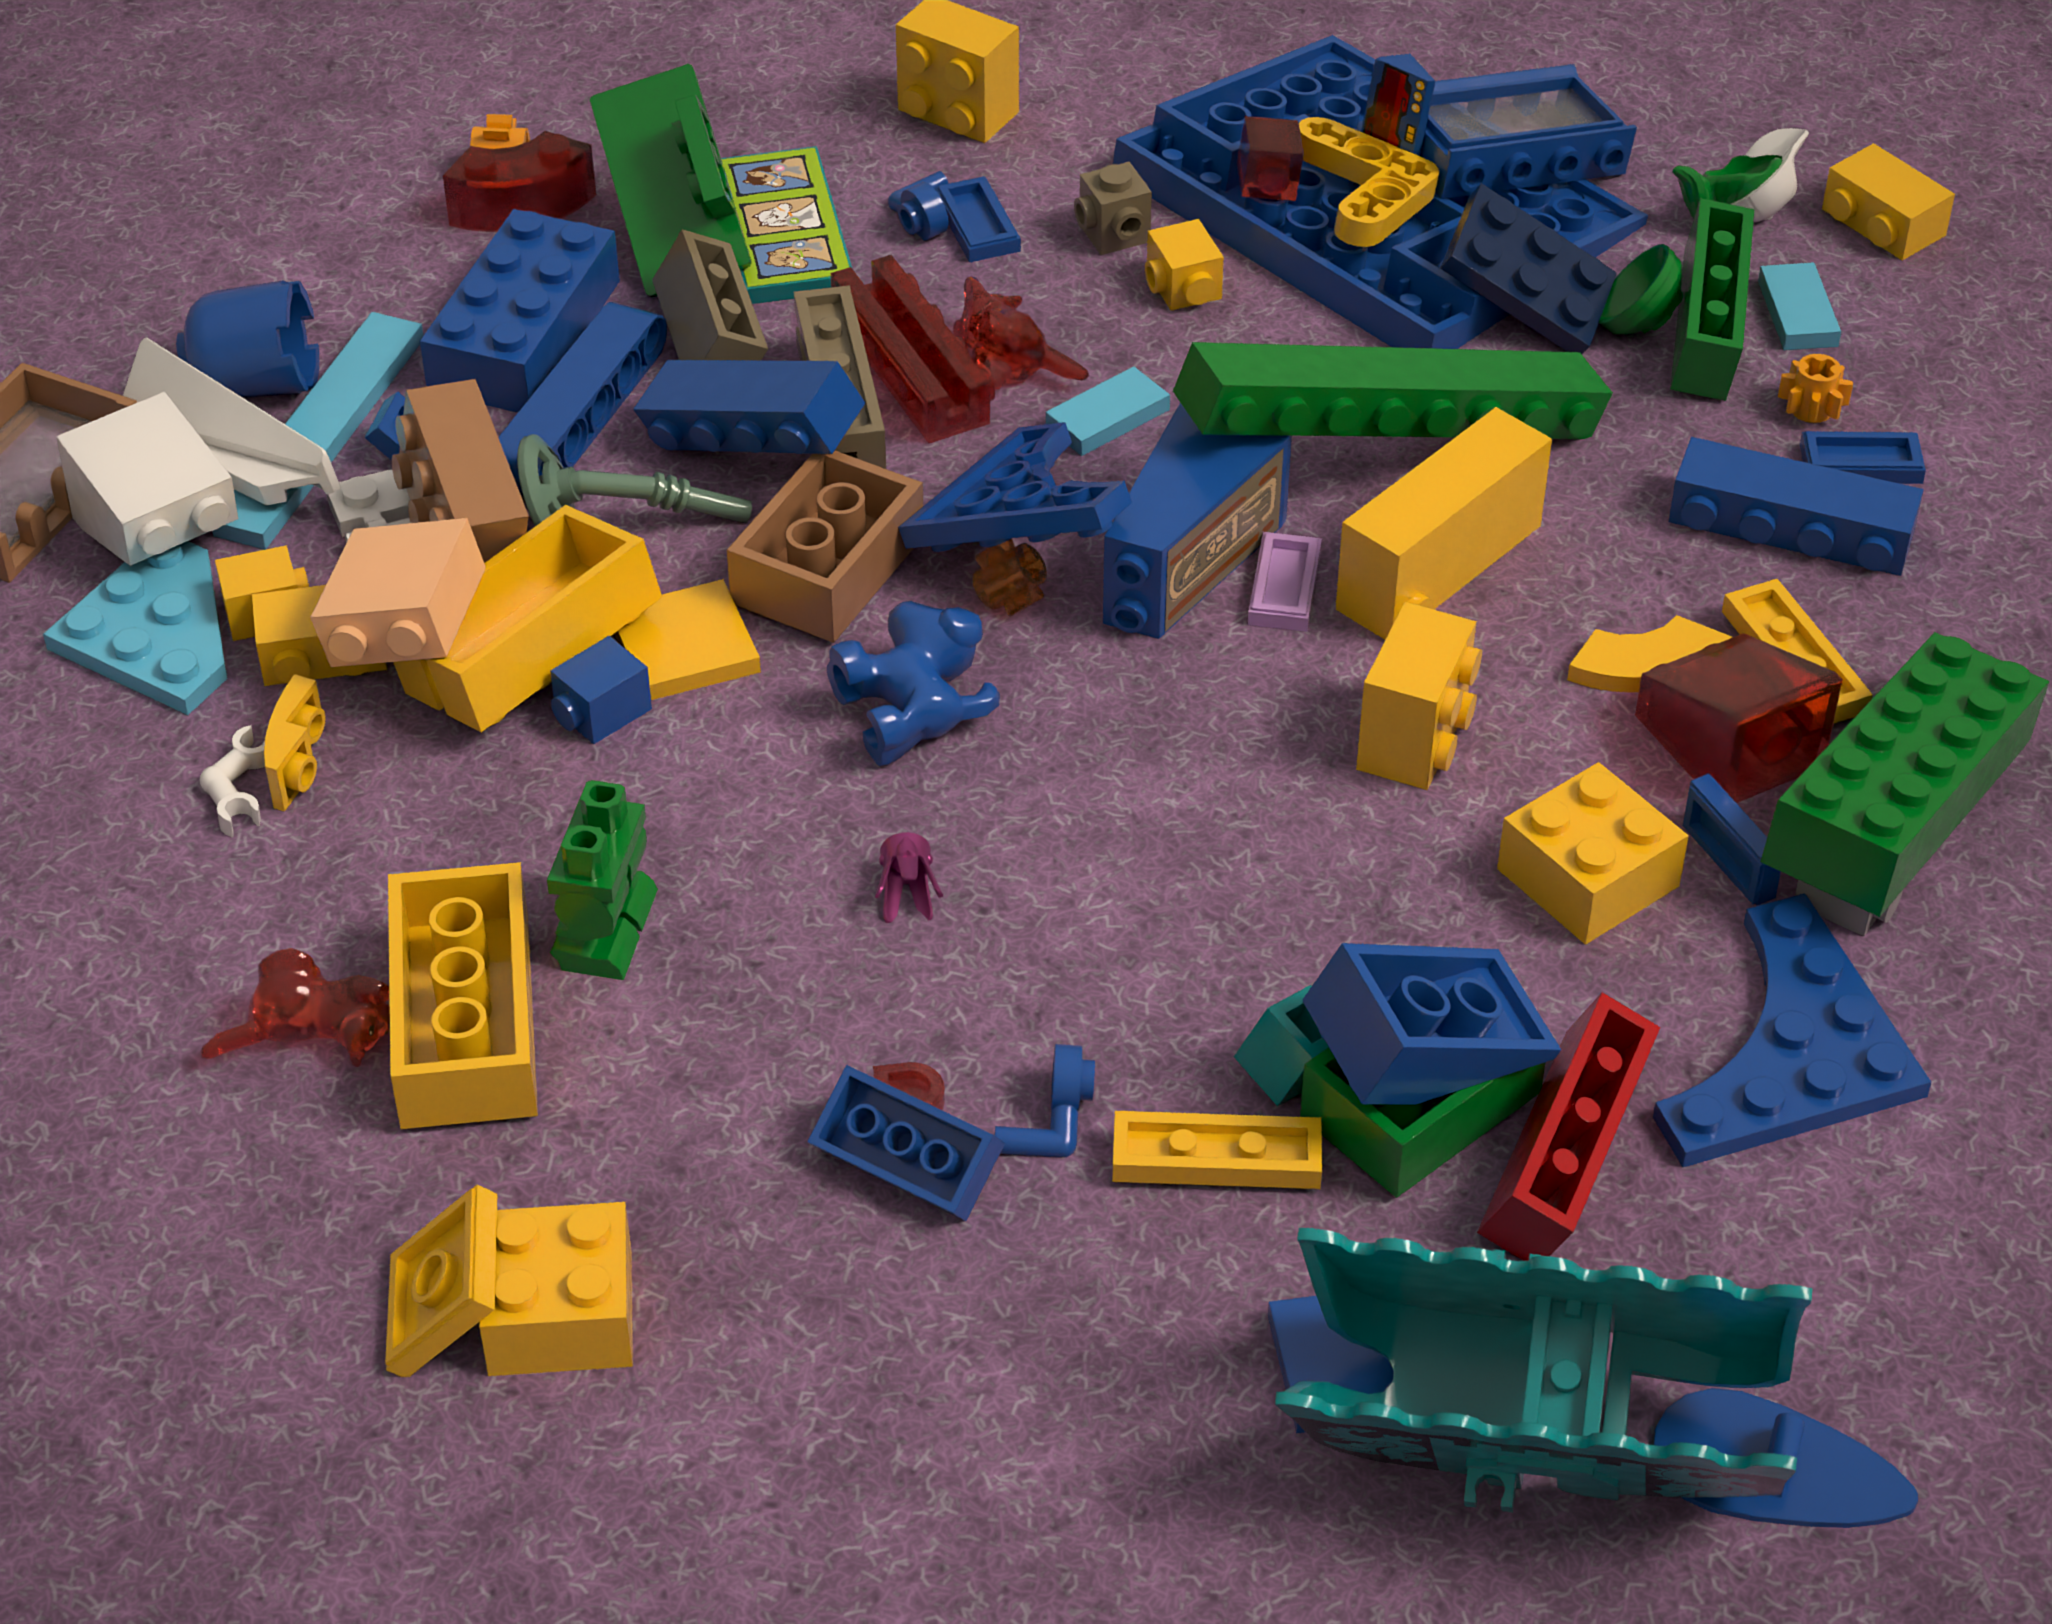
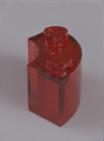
M548 131L542 132L529 142L509 148L487 149L470 146L442 175L449 226L472 231L497 232L513 209L532 211L540 215L561 219L579 210L597 195L592 145Z

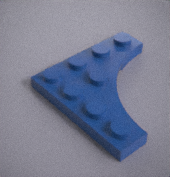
M1065 422L1017 428L898 528L906 549L931 546L934 552L947 551L962 543L979 542L981 547H992L1002 544L1011 538L1028 537L1029 542L1036 543L1049 540L1060 533L1077 532L1079 537L1087 538L1109 530L1113 526L1112 520L1128 507L1132 501L1125 480L1110 482L1070 480L1059 486L1055 485L1050 469L1054 466L1061 453L1072 444Z
M1803 893L1746 909L1744 926L1754 942L1761 961L1764 986H1766L1765 1003L1759 1022L1746 1044L1721 1070L1702 1083L1680 1094L1655 1102L1653 1119L1681 1166L1687 1167L1926 1098L1929 1094L1931 1080L1807 895Z

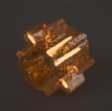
M1011 538L1002 544L989 547L975 555V560L981 567L973 573V587L979 599L987 607L999 609L1004 606L1008 616H1013L1044 597V593L1039 585L1045 582L1047 569L1043 558L1031 545L1022 543L1015 547Z

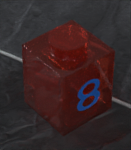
M1245 116L1237 160L1242 197L1296 201L1304 156L1298 120Z

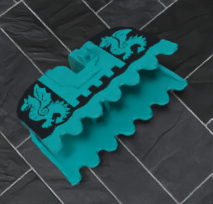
M1299 1228L1297 1241L1300 1243L1309 1276L1328 1328L1351 1343L1374 1350L1388 1359L1394 1370L1393 1381L1384 1392L1367 1394L1330 1382L1315 1380L1299 1381L1284 1392H1276L1275 1405L1291 1417L1319 1444L1335 1451L1368 1460L1467 1474L1464 1495L1466 1507L1476 1508V1490L1481 1482L1487 1480L1489 1485L1503 1486L1505 1488L1501 1498V1510L1512 1513L1516 1488H1522L1524 1474L1554 1477L1557 1479V1487L1565 1492L1618 1501L1619 1495L1660 1497H1758L1781 1495L1785 1482L1796 1472L1797 1457L1789 1455L1752 1453L1748 1456H1733L1720 1453L1717 1449L1710 1446L1683 1442L1671 1443L1668 1446H1655L1641 1443L1636 1438L1626 1434L1633 1375L1728 1388L1773 1387L1789 1381L1799 1324L1805 1309L1811 1304L1812 1288L1773 1284L1763 1289H1749L1737 1286L1732 1280L1712 1275H1690L1685 1279L1675 1280L1659 1277L1651 1270L1635 1266L1617 1265L1610 1266L1606 1270H1590L1579 1267L1575 1262L1567 1259L1530 1254L1528 1261H1513L1506 1259L1505 1251L1494 1249V1251L1475 1247H1458L1451 1252H1437L1425 1249L1419 1243L1399 1238H1380L1375 1243H1361L1349 1240L1343 1234L1314 1228ZM1610 1332H1612L1613 1339L1603 1432H1600Z

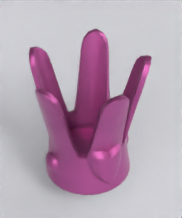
M910 832L898 833L887 838L881 845L879 863L884 869L875 898L878 899L885 886L883 917L886 923L893 922L898 915L903 885H909L916 909L928 921L932 920L933 909L927 875L939 898L943 897V893L929 866L933 862V857L930 854V844L921 835Z

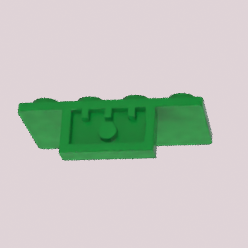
M686 64L591 96V107L645 293L649 297H657L652 279L682 229L730 243L739 269L742 270L750 267L752 261L693 66Z

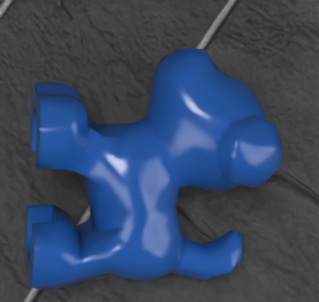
M905 601L896 605L889 612L887 625L895 646L894 648L875 655L867 654L860 641L847 640L831 646L827 676L833 693L841 704L847 705L863 698L871 697L885 699L890 704L868 710L866 713L873 727L863 731V742L865 749L879 767L899 759L922 739L943 736L961 721L987 716L999 706L1000 694L992 683L984 682L976 695L960 696L946 682L960 676L972 666L976 644L983 636L979 615L959 607L939 609L913 601Z

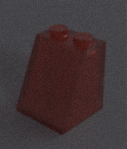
M1743 633L1723 642L1710 644L1700 651L1670 663L1659 664L1651 670L1642 673L1635 716L1693 779L1710 774L1729 796L1738 803L1799 778L1829 746L1843 679L1830 669Z

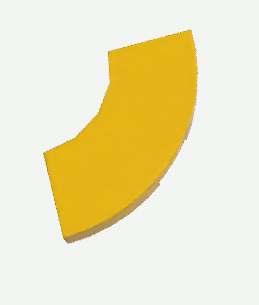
M1678 615L1663 627L1643 634H1615L1595 629L1570 663L1567 680L1595 689L1628 693L1643 692V686L1676 681L1678 686L1705 675L1722 662L1730 652L1732 636Z

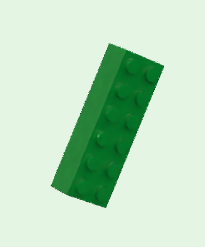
M1934 632L1778 799L1760 862L1880 917L2031 739L2050 681L2030 673L2021 664L2002 661L1978 651L1960 638L1943 636Z

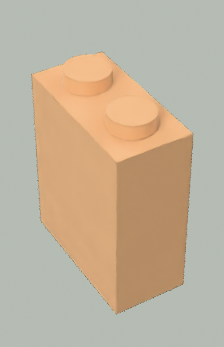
M468 518L353 529L310 617L331 667L447 657L486 569Z

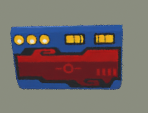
M1411 54L1382 56L1375 60L1361 132L1420 156L1436 81Z

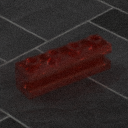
M892 255L871 260L872 283L864 285L851 267L831 273V287L850 285L868 363L929 444L990 424V401L995 399V387L989 372L985 368H979L970 357L962 337L959 335L954 336L944 323L938 306L935 304L930 305L920 292L913 274L905 273Z

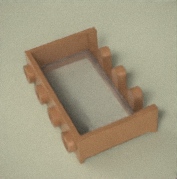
M21 363L0 383L1 580L10 583L72 519L56 436L137 403V400L25 363Z

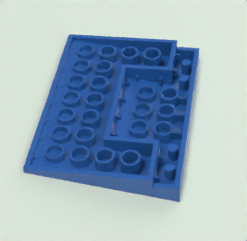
M1334 35L1156 105L1153 124L1116 139L1113 164L1130 162L1151 190L1152 199L1187 221L1199 219L1208 234L1390 347L1458 349L1510 315L1440 269L1470 195L1441 199L1435 193L1432 201L1382 242L1374 246L1360 247L1350 245L1335 235L1334 227L1340 202L1361 185L1299 159L1294 154L1293 149L1297 126L1305 118L1321 117L1336 121L1361 132L1376 59ZM1450 104L1447 122L1442 127L1454 141L1505 134L1488 123L1483 125L1476 124L1468 116L1467 111L1455 104ZM1244 141H1245V148H1246V156H1245V153H1244V156H1243V152H1244L1243 142H1244ZM1241 152H1242L1243 165H1244L1243 171H1242V165H1241ZM1586 179L1496 191L1497 194L1508 199L1512 204L1547 227L1552 228L1559 235L1595 258L1646 225L1648 215Z

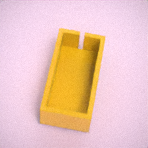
M564 505L484 563L486 569L447 657L397 661L393 663L405 694L438 711L444 708L448 716L482 733L488 727L500 722L508 712L535 692L547 687L552 681L550 670L607 636L613 635L626 624L635 621L642 612L662 598L644 539L573 507Z

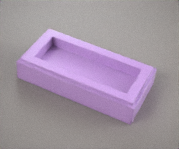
M1263 532L1248 611V625L1308 631L1322 538Z

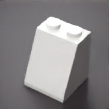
M165 392L56 436L72 518L83 531L130 566L238 519L231 475Z

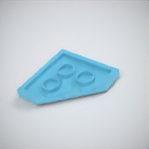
M189 541L131 566L124 562L43 634L47 650L186 715H189L228 679L208 550Z

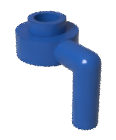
M941 171L894 191L888 198V205L890 209L898 213L903 228L910 235L916 233L923 241L944 233L948 229L947 211L941 197L935 190V187L949 184L946 176Z
M1055 1044L1051 1086L1050 1129L995 1126V1136L1005 1143L1000 1154L1068 1157L1074 1153L1077 1147L1080 1100L1093 1101L1095 1060L1082 1059V1046Z

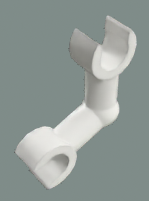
M252 725L237 730L232 738L233 749L213 766L204 769L200 775L202 789L210 795L217 805L220 829L225 835L230 837L234 836L231 817L234 815L247 814L257 826H260L261 822L257 799L251 794L238 792L232 783L247 769L265 767V741L259 747L250 748L254 743Z

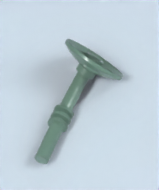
M536 434L523 437L518 446L517 464L521 489L535 526L564 505L575 508L574 503L581 501L583 494L645 499L650 507H657L658 504L663 510H669L672 507V511L675 513H682L684 509L741 523H747L751 515L752 502L750 500L690 486L689 480L685 478H680L677 481L676 476L667 475L665 478V475L661 472H655L653 476L585 470L575 471L573 467L564 468L555 452ZM538 456L544 463L542 475L540 476L538 473Z

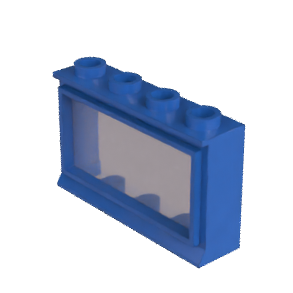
M1574 64L1440 80L1435 82L1420 156L1433 162L1439 169L1435 193L1441 199L1471 195L1481 183L1496 192L1626 174L1637 127L1635 125L1626 126L1579 78Z

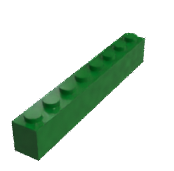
M1192 342L1173 389V393L1203 435L1455 438L1495 407L1552 439L1590 438L1613 394L1580 352Z

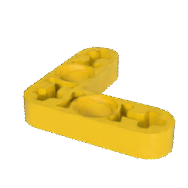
M1310 117L1299 122L1293 148L1294 154L1309 164L1361 185L1344 198L1338 206L1334 232L1343 242L1360 247L1377 245L1434 198L1439 169L1428 159L1327 118Z

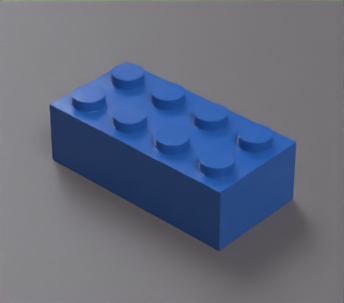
M513 209L420 340L426 387L476 379L485 405L518 413L599 313L620 282L615 231L591 226L583 222H572L540 215L532 211Z

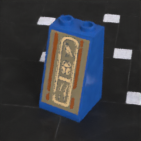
M1180 403L1129 492L1132 503L1114 518L1113 526L1104 536L1103 624L1117 627L1127 633H1139L1158 639L1161 638L1261 546L1263 532L1276 533L1287 519L1292 436L1203 435Z

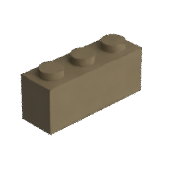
M682 229L652 279L679 360H762L768 347L731 244Z

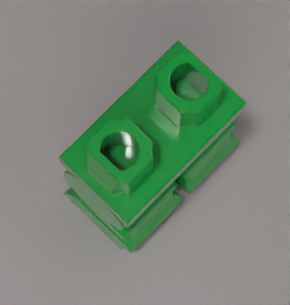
M595 780L586 782L547 878L548 893L558 895L554 909L557 917L560 919L555 931L556 938L550 954L557 959L562 971L624 980L640 938L637 931L642 932L658 890L653 879L643 871H637L647 845L646 830L643 827L646 820L645 804L627 802L625 787L621 784Z

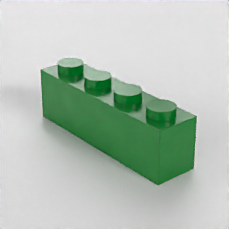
M1700 198L1684 249L1681 287L1684 296L1678 307L1671 390L1724 401L1727 399L1743 351L1755 209Z

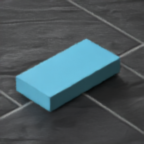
M1815 263L1760 266L1758 283L1783 350L1838 347L1841 329Z
M1133 366L1046 411V424L1065 422L1072 441L1069 447L1080 456H1083L1169 411L1170 394Z

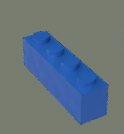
M667 360L633 410L648 429L647 433L650 439L666 450L833 454L865 405V401L838 361Z
M1691 437L1675 479L1668 522L1687 526L1695 530L1709 531L1756 544H1765L1804 553L1812 557H1821L1864 567L1868 570L1901 576L1914 535L1924 489Z

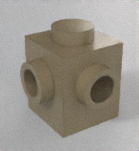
M1130 162L1108 165L1102 169L1080 174V197L1074 200V212L1080 228L1086 233L1100 255L1147 243L1148 230H1151L1152 192Z

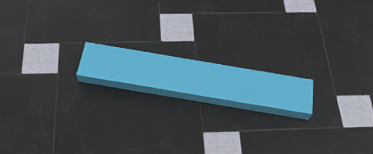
M371 312L285 425L322 447L328 454L330 462H332L420 345V340L424 336L422 324ZM314 485L287 489V501L272 505H264L234 490L238 519L212 531L213 536L266 550Z

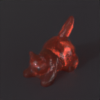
M970 276L965 279L964 310L962 317L954 323L953 334L957 344L972 349L969 373L971 381L985 389L995 390L1008 384L1024 383L1040 368L1066 379L1083 381L1089 377L1088 370L1047 345L1044 333L1030 315L1016 310L1023 301L1022 297L1004 296L998 293L990 294L984 289L977 278Z
M293 948L277 950L263 958L258 964L259 982L250 999L248 1021L243 1025L217 1033L202 1046L200 1053L202 1058L212 1059L225 1053L257 1044L265 1039L295 1043L315 1038L334 1039L342 1044L349 1053L352 1066L359 1067L365 1053L372 1049L377 1041L389 1031L390 1006L384 1003L390 998L389 986L372 977L362 975L327 981L310 955Z

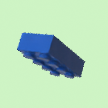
M848 1065L845 1066L807 1141L816 1148L967 1221L1005 1145L1003 1141L993 1134Z

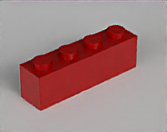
M1603 992L1566 1031L1560 1045L1562 1050L1550 1067L1477 1231L1478 1234L1521 1260L1528 1261L1530 1254L1550 1256L1574 1232L1661 1027Z

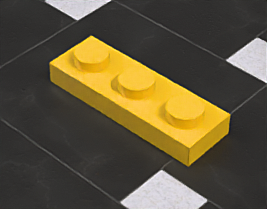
M1777 578L1725 594L1722 613L1815 729L1856 717L1872 700L1873 694Z
M1115 1111L1112 1182L1321 1189L1322 1126L1321 1118Z

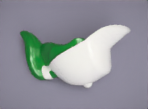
M1794 128L1778 129L1769 132L1757 140L1745 155L1735 156L1731 158L1726 167L1720 170L1706 171L1703 175L1688 166L1678 165L1673 168L1672 173L1679 181L1683 199L1692 218L1694 219L1700 198L1755 209L1754 222L1772 219L1773 215L1781 210L1796 194L1797 178L1794 157L1809 135V132L1806 129Z

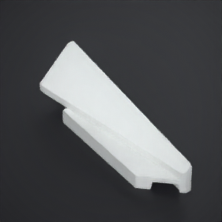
M144 338L141 341L123 396L137 400L138 403L165 392L231 475L234 490L264 505H272L286 502L287 489L314 485L324 490L325 494L335 493L341 488L328 454L322 447L149 338Z

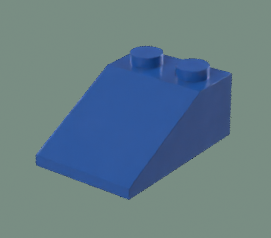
M1342 943L1302 1000L1317 1025L1321 1037L1328 1044L1347 1077L1350 1087L1362 1104L1416 1105L1554 1060L1562 1050L1499 949Z

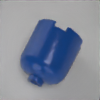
M282 280L217 290L202 295L189 309L184 324V332L177 334L176 348L178 357L242 398L301 394L308 391L318 381L320 352L318 344L308 345L304 320L314 319V312L307 291L300 281L286 282Z

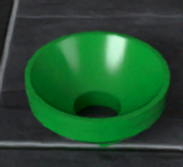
M1665 244L1653 246L1637 256L1618 274L1613 282L1599 321L1603 328L1609 330L1612 334L1620 335L1635 334L1640 331L1646 333L1649 330H1658L1671 318L1684 296L1681 291L1682 264L1674 251Z

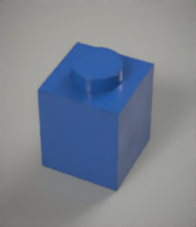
M610 636L550 670L554 696L551 700V708L554 716L566 730L572 731L576 729L592 744H596L652 709L648 667Z

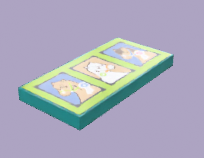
M817 146L721 158L752 261L750 267L740 270L752 304L794 299V292L848 285H850L851 291H855L854 272Z

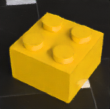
M923 0L895 24L898 110L986 143L1019 113V26L949 0Z
M1404 602L1364 681L1356 770L1428 790L1437 769L1448 771L1457 746L1458 737L1455 735L1456 729H1468L1476 707L1477 695L1469 693L1468 690L1469 685L1472 686L1477 677L1482 659V649L1474 647L1477 621Z
M1597 762L1504 818L1497 869L1586 945L1680 886L1689 835L1601 763Z
M625 1202L497 1210L495 1310L480 1321V1333L488 1376L633 1367L632 1251Z

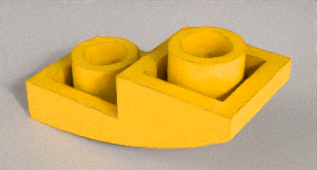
M296 674L293 675L275 705L269 720L264 746L265 769L273 808L284 812L299 792H306L315 779L317 761L312 754L311 744L316 743L321 737L326 720L325 711L321 708L316 680Z

